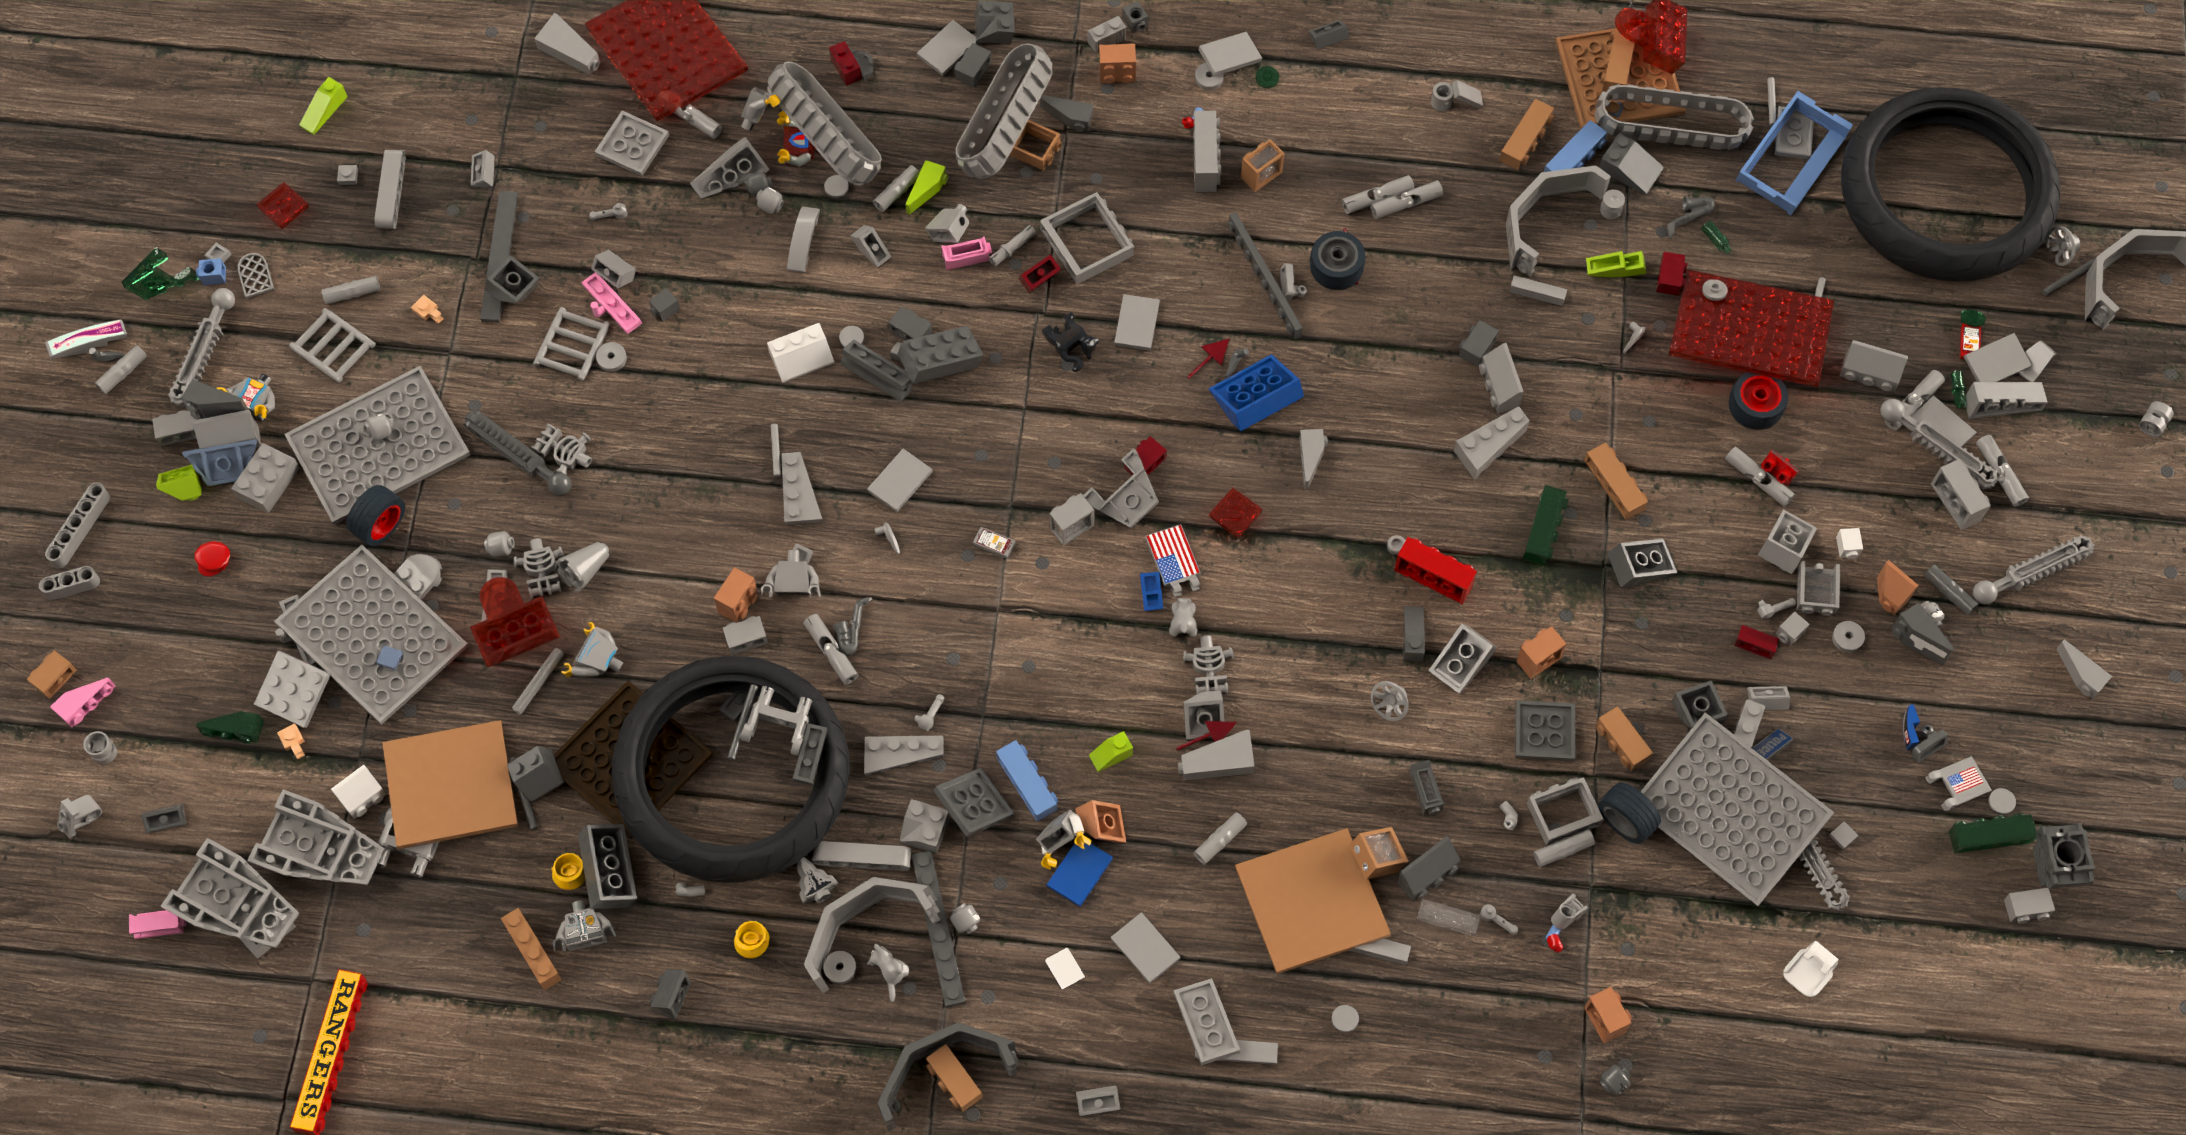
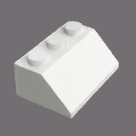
M819 323L767 342L769 354L782 383L834 364L829 345Z

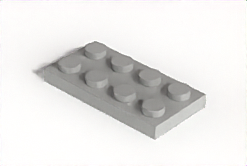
M1212 978L1174 990L1176 1002L1201 1065L1240 1053L1239 1045Z

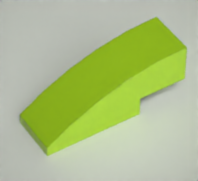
M1623 251L1586 258L1588 276L1625 277L1646 274L1645 259L1642 251L1623 254Z

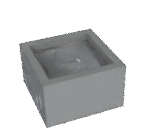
M1081 493L1077 496H1071L1065 504L1056 506L1050 513V530L1063 546L1094 526V509Z

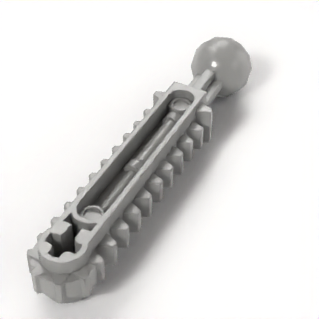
M219 288L214 291L211 297L214 307L209 319L203 318L202 322H198L199 330L195 331L197 334L193 336L194 341L190 343L191 348L187 349L188 354L184 356L185 361L181 363L182 368H179V374L175 376L177 379L173 381L174 386L170 388V393L168 394L174 406H185L181 399L192 379L196 381L202 379L201 374L205 372L204 367L208 365L207 360L211 359L210 354L213 353V347H216L215 342L219 341L218 336H223L218 324L224 311L231 309L235 304V296L227 288Z
M1888 399L1882 403L1880 412L1883 419L1888 422L1898 421L1912 432L1909 435L1913 438L1912 442L1918 441L1920 446L1924 445L1926 450H1931L1933 455L1936 454L1938 456V459L1942 458L1945 464L1960 459L1968 467L1970 475L1978 482L1981 489H1991L1995 486L1994 484L1999 480L1996 474L1997 471L1992 469L1991 466L1985 465V461L1981 462L1979 457H1974L1972 452H1967L1966 448L1960 447L1961 444H1956L1954 439H1949L1947 434L1944 435L1941 430L1935 429V425L1931 426L1930 420L1924 421L1922 419L1920 422L1916 421L1905 413L1904 405L1900 400Z
M2082 535L2077 538L2074 537L2072 541L2067 540L2065 544L2061 543L2059 547L2054 546L2052 550L2048 549L2046 553L2042 552L2039 556L2035 555L2033 559L2029 558L2027 562L2022 561L2020 565L2009 566L2004 578L1993 583L1987 580L1978 582L1973 588V597L1978 603L1986 605L1995 601L1997 594L2007 588L2010 591L2013 589L2020 591L2023 586L2027 587L2030 583L2034 584L2036 580L2040 581L2042 577L2046 578L2049 573L2053 575L2055 571L2059 572L2062 567L2066 569L2068 565L2072 566L2075 562L2078 563L2081 559L2085 560L2088 556L2090 557L2095 544L2092 543L2089 537Z
M1812 840L1801 853L1802 855L1799 859L1800 861H1806L1803 866L1810 868L1807 873L1814 875L1811 880L1819 882L1816 888L1823 889L1820 895L1826 896L1824 901L1829 905L1828 907L1840 911L1848 906L1850 896L1845 888H1840L1843 883L1841 881L1836 882L1839 876L1837 874L1832 875L1835 870L1833 867L1828 868L1831 864L1830 861H1823L1826 855L1819 854L1822 848L1815 847L1818 841ZM1831 891H1835L1839 896H1841L1839 898L1840 902L1837 903L1836 901H1832L1835 899V897L1831 893Z

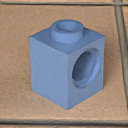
M222 259L199 260V267L196 268L197 278H200L203 285L226 283V266Z

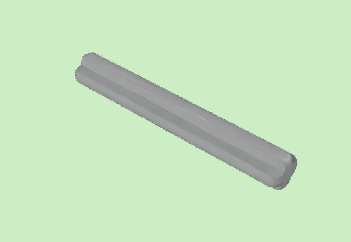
M553 649L513 705L512 709L514 712L522 714L563 657L564 653L560 649Z

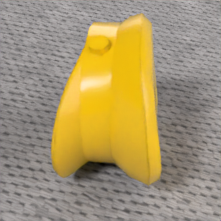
M566 853L559 856L552 867L554 883L564 890L580 887L585 881L582 859L574 853Z
M745 922L736 930L734 946L741 956L756 958L762 955L768 948L769 933L759 922Z

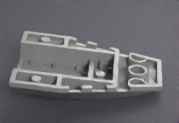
M283 789L274 806L277 813L262 843L255 844L247 861L284 876L368 885L385 849L365 834L356 830L355 827L346 823L335 813L326 809L322 804Z
M207 838L196 853L199 860L177 891L173 889L170 891L161 907L195 927L277 948L298 917L299 912L241 856Z

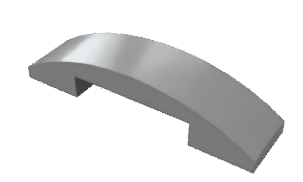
M802 206L791 240L787 271L805 273L809 259L808 252L814 228L817 226L820 209Z

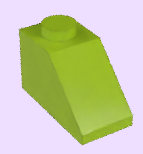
M1123 731L1106 739L1089 754V757L1097 772H1100L1133 756V746Z

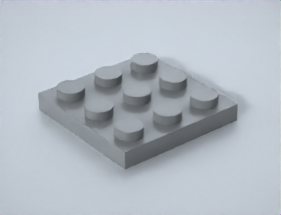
M621 111L595 150V155L643 176L669 137V131Z
M277 651L254 705L307 728L331 674L282 651Z

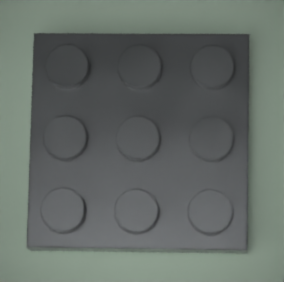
M1516 700L1515 758L1575 761V703Z
M981 768L940 784L933 790L966 837L1010 819L1014 815V812Z

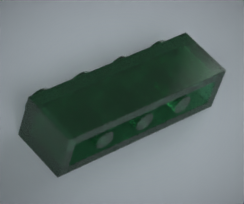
M1548 485L1544 486L1523 559L1543 565L1546 564L1547 559H1551L1554 548H1551L1552 542L1556 543L1559 534L1555 530L1557 525L1561 526L1564 515H1561V510H1566L1569 500L1565 498L1567 491Z
M2017 813L2007 818L2005 816H1997L1993 820L1980 818L1971 823L1959 821L1954 823L1949 830L1954 854L2030 844L2035 841L2037 834L2032 814L2024 815V813Z

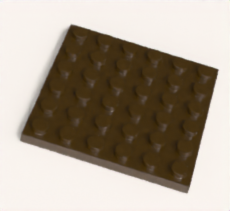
M628 680L554 754V758L563 781L612 824H624L625 834L631 840L633 835L619 812L612 785L613 751L619 731L628 713L643 694ZM672 717L656 735L646 761V789L657 811L713 756L711 750Z

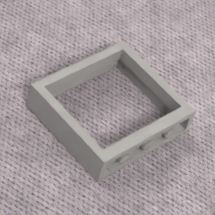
M1097 192L1040 220V230L1076 285L1134 256L1135 246L1132 243V239H1128L1124 227L1117 223L1114 212L1112 210L1109 211L1106 200H1103ZM1096 208L1122 249L1081 270L1054 228Z

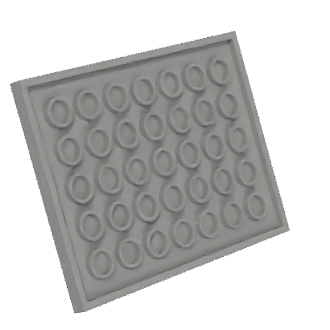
M421 366L284 434L333 525L347 519L349 511L356 500L372 486L382 485L396 494L471 455ZM384 414L387 419L391 418L394 429H391V435L377 441L368 438L363 426L366 423V419Z
M363 545L359 546L274 621L324 671L330 673V677L381 725L468 647L467 642ZM384 645L403 652L396 671L379 666L376 663Z
M1707 713L1703 714L1641 790V793L1654 804L1661 816V823L1658 828L1756 906L1760 905L1834 814L1831 809Z

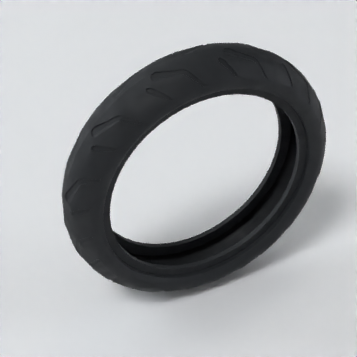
M1932 87L1913 90L1880 105L1856 128L1845 149L1841 170L1843 198L1850 218L1862 237L1883 257L1895 265L1912 273L1942 281L1967 282L1985 279L2007 272L2023 263L2048 237L2056 220L2061 196L2059 172L2055 159L2038 130L2023 115L2010 106L1988 95L1961 88ZM1922 125H1953L1981 134L1998 145L2010 157L2022 177L2026 194L2023 219L2004 235L1977 244H1950L1925 237L1902 223L1890 211L1882 199L1874 172L1876 153L1895 135Z
M720 656L705 658L691 662L658 680L641 695L625 718L619 731L612 759V785L616 803L625 824L639 844L657 860L681 874L705 881L721 883H740L764 878L799 862L822 841L842 809L849 782V751L841 723L829 703L806 679L786 667L756 657ZM751 685L758 686L756 696H760L762 686H767V691L769 687L772 688L774 693L772 694L771 701L792 713L796 712L800 697H805V703L807 698L811 699L812 704L807 715L808 723L827 727V734L812 792L797 816L781 830L764 839L748 844L732 846L713 845L695 840L671 826L657 811L646 789V761L656 735L663 725L680 709L696 700L714 694H748Z

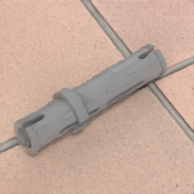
M1028 225L1008 243L1001 245L1000 249L989 257L990 263L996 267L1006 258H1010L1015 250L1036 235V230L1031 225Z

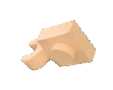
M425 295L411 307L412 311L425 321L430 317L439 324L444 319L437 310V304Z
M295 723L277 732L287 751L292 749L297 759L305 756L300 746L305 741Z

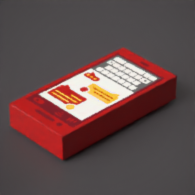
M1962 323L1960 359H1964L1966 354L1980 349L1981 326Z

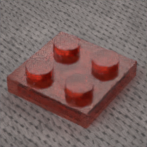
M285 182L256 204L258 209L280 229L285 228L309 208L308 203Z
M1232 487L1209 513V517L1239 539L1258 518L1263 509Z

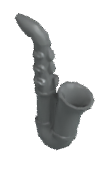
M1684 196L1682 200L1683 211L1691 210V212L1685 213L1684 216H1680L1668 224L1669 239H1672L1675 228L1712 212L1715 207V201L1706 196L1698 198Z
M872 597L856 601L850 628H848L847 621L839 622L832 626L837 633L840 651L845 655H852L857 650L862 607L868 604Z

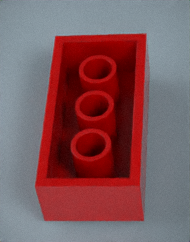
M1407 537L1399 551L1394 571L1462 605L1473 587L1477 571L1471 565L1462 564L1454 557L1446 556L1440 553L1438 549L1428 547L1422 544L1420 540Z

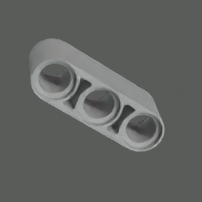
M83 566L43 578L39 583V589L49 600H56L92 590L99 585L100 578L92 567Z

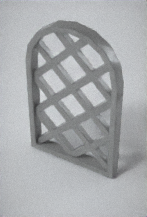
M249 253L239 260L237 265L238 274L246 299L275 290L268 263L262 255ZM255 256L260 257L258 262L253 260ZM244 260L248 261L246 266L242 265ZM251 262L256 264L253 269L248 267ZM258 266L264 267L261 272L256 271ZM246 269L252 271L249 276L244 275ZM254 273L259 274L257 279L251 278ZM261 276L267 278L264 283L259 281ZM249 280L254 281L251 287L246 285ZM257 283L262 285L259 290L254 288Z

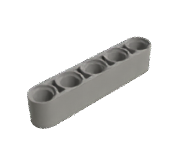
M404 150L384 151L375 212L376 229L396 228L406 162Z
M93 483L87 488L47 548L45 556L53 567L59 569L68 564L109 502L110 495L101 483Z
M821 841L813 850L812 863L819 866L906 871L910 869L912 849L905 846Z

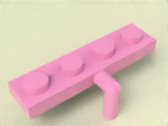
M597 272L582 282L583 287L597 301L591 303L592 312L595 317H600L607 312L627 335L642 324L639 317L599 274L597 275Z

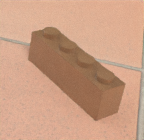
M1617 22L1615 29H1611L1609 39L1613 40L1612 43L1608 44L1606 52L1610 55L1609 58H1605L1603 68H1606V73H1602L1600 83H1604L1602 91H1607L1610 86L1626 85L1638 26Z
M1535 99L1501 151L1499 161L1517 170L1522 165L1525 166L1530 157V151L1534 152L1538 145L1537 140L1543 138L1546 126L1552 124L1555 118L1553 115L1554 108Z
M1605 442L1588 451L1584 459L1585 463L1625 520L1644 511L1648 503L1647 496L1639 490L1635 479L1629 476L1625 465L1619 462L1614 449Z
M519 908L502 917V922L543 990L545 991L562 979Z

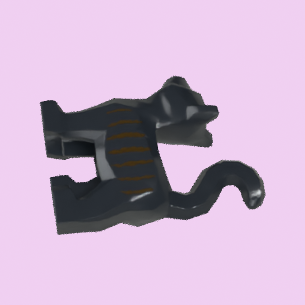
M1070 312L1064 316L1066 321L1064 324L1065 331L1059 334L1057 326L1053 329L1049 325L1042 329V334L1050 344L1055 346L1056 352L1060 354L1065 362L1076 363L1072 371L1078 372L1083 368L1084 362L1077 356H1069L1068 353L1078 345H1081L1083 352L1090 360L1091 353L1096 349L1099 341L1097 337L1087 335L1083 327L1074 322V315Z

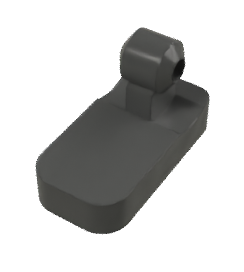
M1923 726L1922 736L1927 739L1917 745L1912 751V758L1916 762L1920 763L1947 744L1948 734L1943 729L1937 733L1933 730L1932 726Z

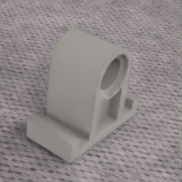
M90 795L82 796L72 802L67 798L61 801L57 822L58 828L68 838L76 835V829L96 820L102 814V809Z

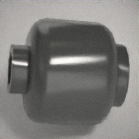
M764 172L749 174L745 180L747 193L751 194L752 197H756L760 190L763 191L767 187L771 188V178L767 177Z
M1612 1065L1600 1076V1084L1609 1095L1618 1096L1631 1085L1628 1079L1631 1075L1624 1066L1619 1068L1617 1065Z

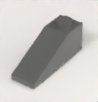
M1046 95L1041 96L1040 107L1071 129L1089 132L1093 117V104Z
M1404 606L1403 661L1422 662L1425 654L1423 607Z

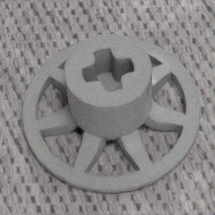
M2063 226L2052 228L2046 238L2047 249L2050 247V241L2056 244V246L2049 249V252L2058 251L2054 261L2059 266L2068 265L2080 248L2079 238L2076 235H2072ZM2061 230H2063L2066 233L2065 236L2062 235ZM2054 231H2056V236L2058 238L2051 236ZM2062 256L2065 262H2059Z
M1382 681L1373 687L1371 702L1375 711L1382 718L1388 721H1398L1405 717L1409 706L1407 693L1401 686L1393 682ZM1382 686L1384 693L1377 692V688ZM1375 696L1383 699L1378 705H1376ZM1400 705H1404L1403 713L1399 709ZM1386 706V715L1379 708ZM1393 709L1398 717H1390Z

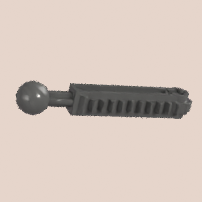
M469 411L464 417L466 420L463 424L471 433L532 478L538 475L548 482V490L553 495L564 496L570 491L572 482L567 474L550 471L545 467L546 464L542 457L480 411Z

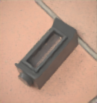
M1430 760L1411 764L1409 774L1423 815L1429 814L1433 816L1439 814L1443 809L1444 802L1442 801Z

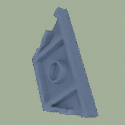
M257 439L188 450L182 453L193 465L195 471L202 476L207 486L229 483L239 478L253 458Z

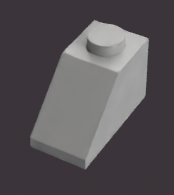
M863 225L850 235L859 251L876 267H879L892 257L873 227Z

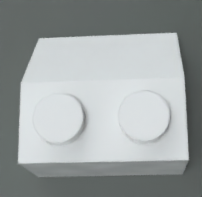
M362 765L331 789L353 819L364 815L368 808L380 803L383 797L386 796L382 787L365 765Z

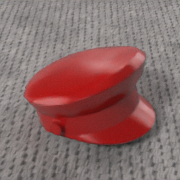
M212 541L202 544L194 553V559L198 564V571L204 576H214L225 570L228 566L230 550L221 542Z

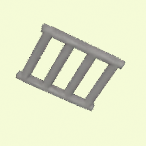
M560 307L533 364L535 366H540L541 364L577 376L579 380L584 381L596 357L597 350L606 336L610 323L606 321L601 323L567 312L565 308ZM565 318L600 331L595 339L559 327L562 319ZM555 333L592 345L589 354L553 343L552 339ZM550 349L584 360L585 362L580 370L546 359L544 356L547 350Z
M324 308L322 315L295 343L291 342L289 348L340 383L343 380L342 376L369 348H374L376 343L339 316ZM328 318L336 323L309 352L302 348L305 342ZM342 328L350 333L323 362L315 357ZM355 338L363 343L336 372L329 368L331 363Z

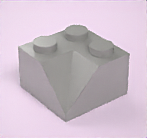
M911 799L904 817L899 843L925 851L931 850L932 853L937 854L950 820L949 812L946 809Z

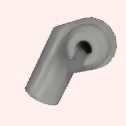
M1505 801L1500 805V809L1506 814L1504 827L1508 830H1513L1517 826L1518 813Z
M684 882L675 885V893L678 896L695 897L705 895L703 885L686 887Z

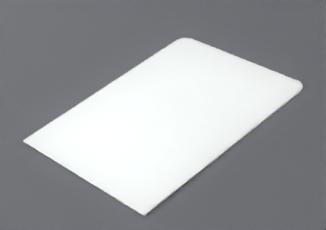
M1068 948L1045 960L1061 989L1085 977Z

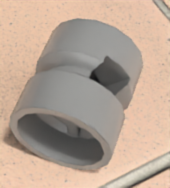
M2152 402L2146 414L2139 422L2140 430L2148 436H2161L2166 425L2174 415L2172 408L2162 402Z
M95 731L84 739V750L96 763L105 765L115 759L117 747L105 733Z

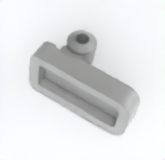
M1284 263L1280 270L1281 291L1286 300L1290 302L1293 296L1304 297L1307 289L1303 285H1293V265Z

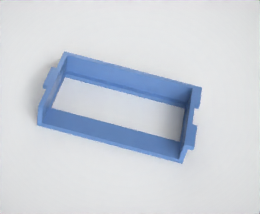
M1799 91L1796 92L1735 180L1784 209L1789 215H1792L1853 127V124L1837 114L1832 116L1817 107L1814 100ZM1794 110L1826 128L1829 132L1789 189L1782 195L1749 173Z

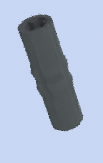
M1933 565L1924 574V577L1966 615H1969L1979 605L1961 586L1936 565Z

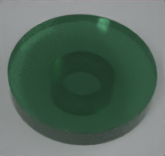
M1265 66L1256 72L1255 79L1259 86L1272 88L1279 82V73L1275 68Z
M1967 309L1962 311L1960 315L1961 321L1972 327H1981L1986 321L1984 314L1977 310Z

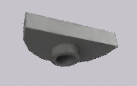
M857 49L851 50L861 68V75L865 81L873 73L874 63L872 57L867 52L857 51Z

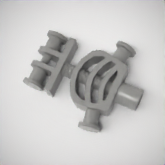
M551 424L546 425V430L540 433L542 438H537L535 440L536 444L530 448L536 454L541 453L545 459L550 451L554 449V459L557 465L560 466L556 473L562 472L567 474V469L573 470L577 463L587 468L592 461L591 457L584 454L586 452L584 444L587 441H591L586 433L583 432L579 439L574 436H566L557 442L562 433L559 428L556 429Z
M532 539L530 541L532 550L524 552V558L514 556L515 568L524 565L528 575L539 577L527 580L530 598L533 599V596L537 595L543 597V592L547 591L549 595L555 591L562 592L558 574L546 576L556 569L555 558L564 557L561 546L559 549L552 551L550 547L543 548L541 539Z
M1203 636L1200 638L1201 648H1194V654L1184 651L1183 663L1185 661H1193L1195 672L1206 675V677L1195 678L1196 695L1201 692L1221 690V693L1225 692L1228 694L1227 675L1214 676V674L1223 670L1225 658H1234L1232 648L1229 647V650L1222 651L1221 646H1213L1211 636Z

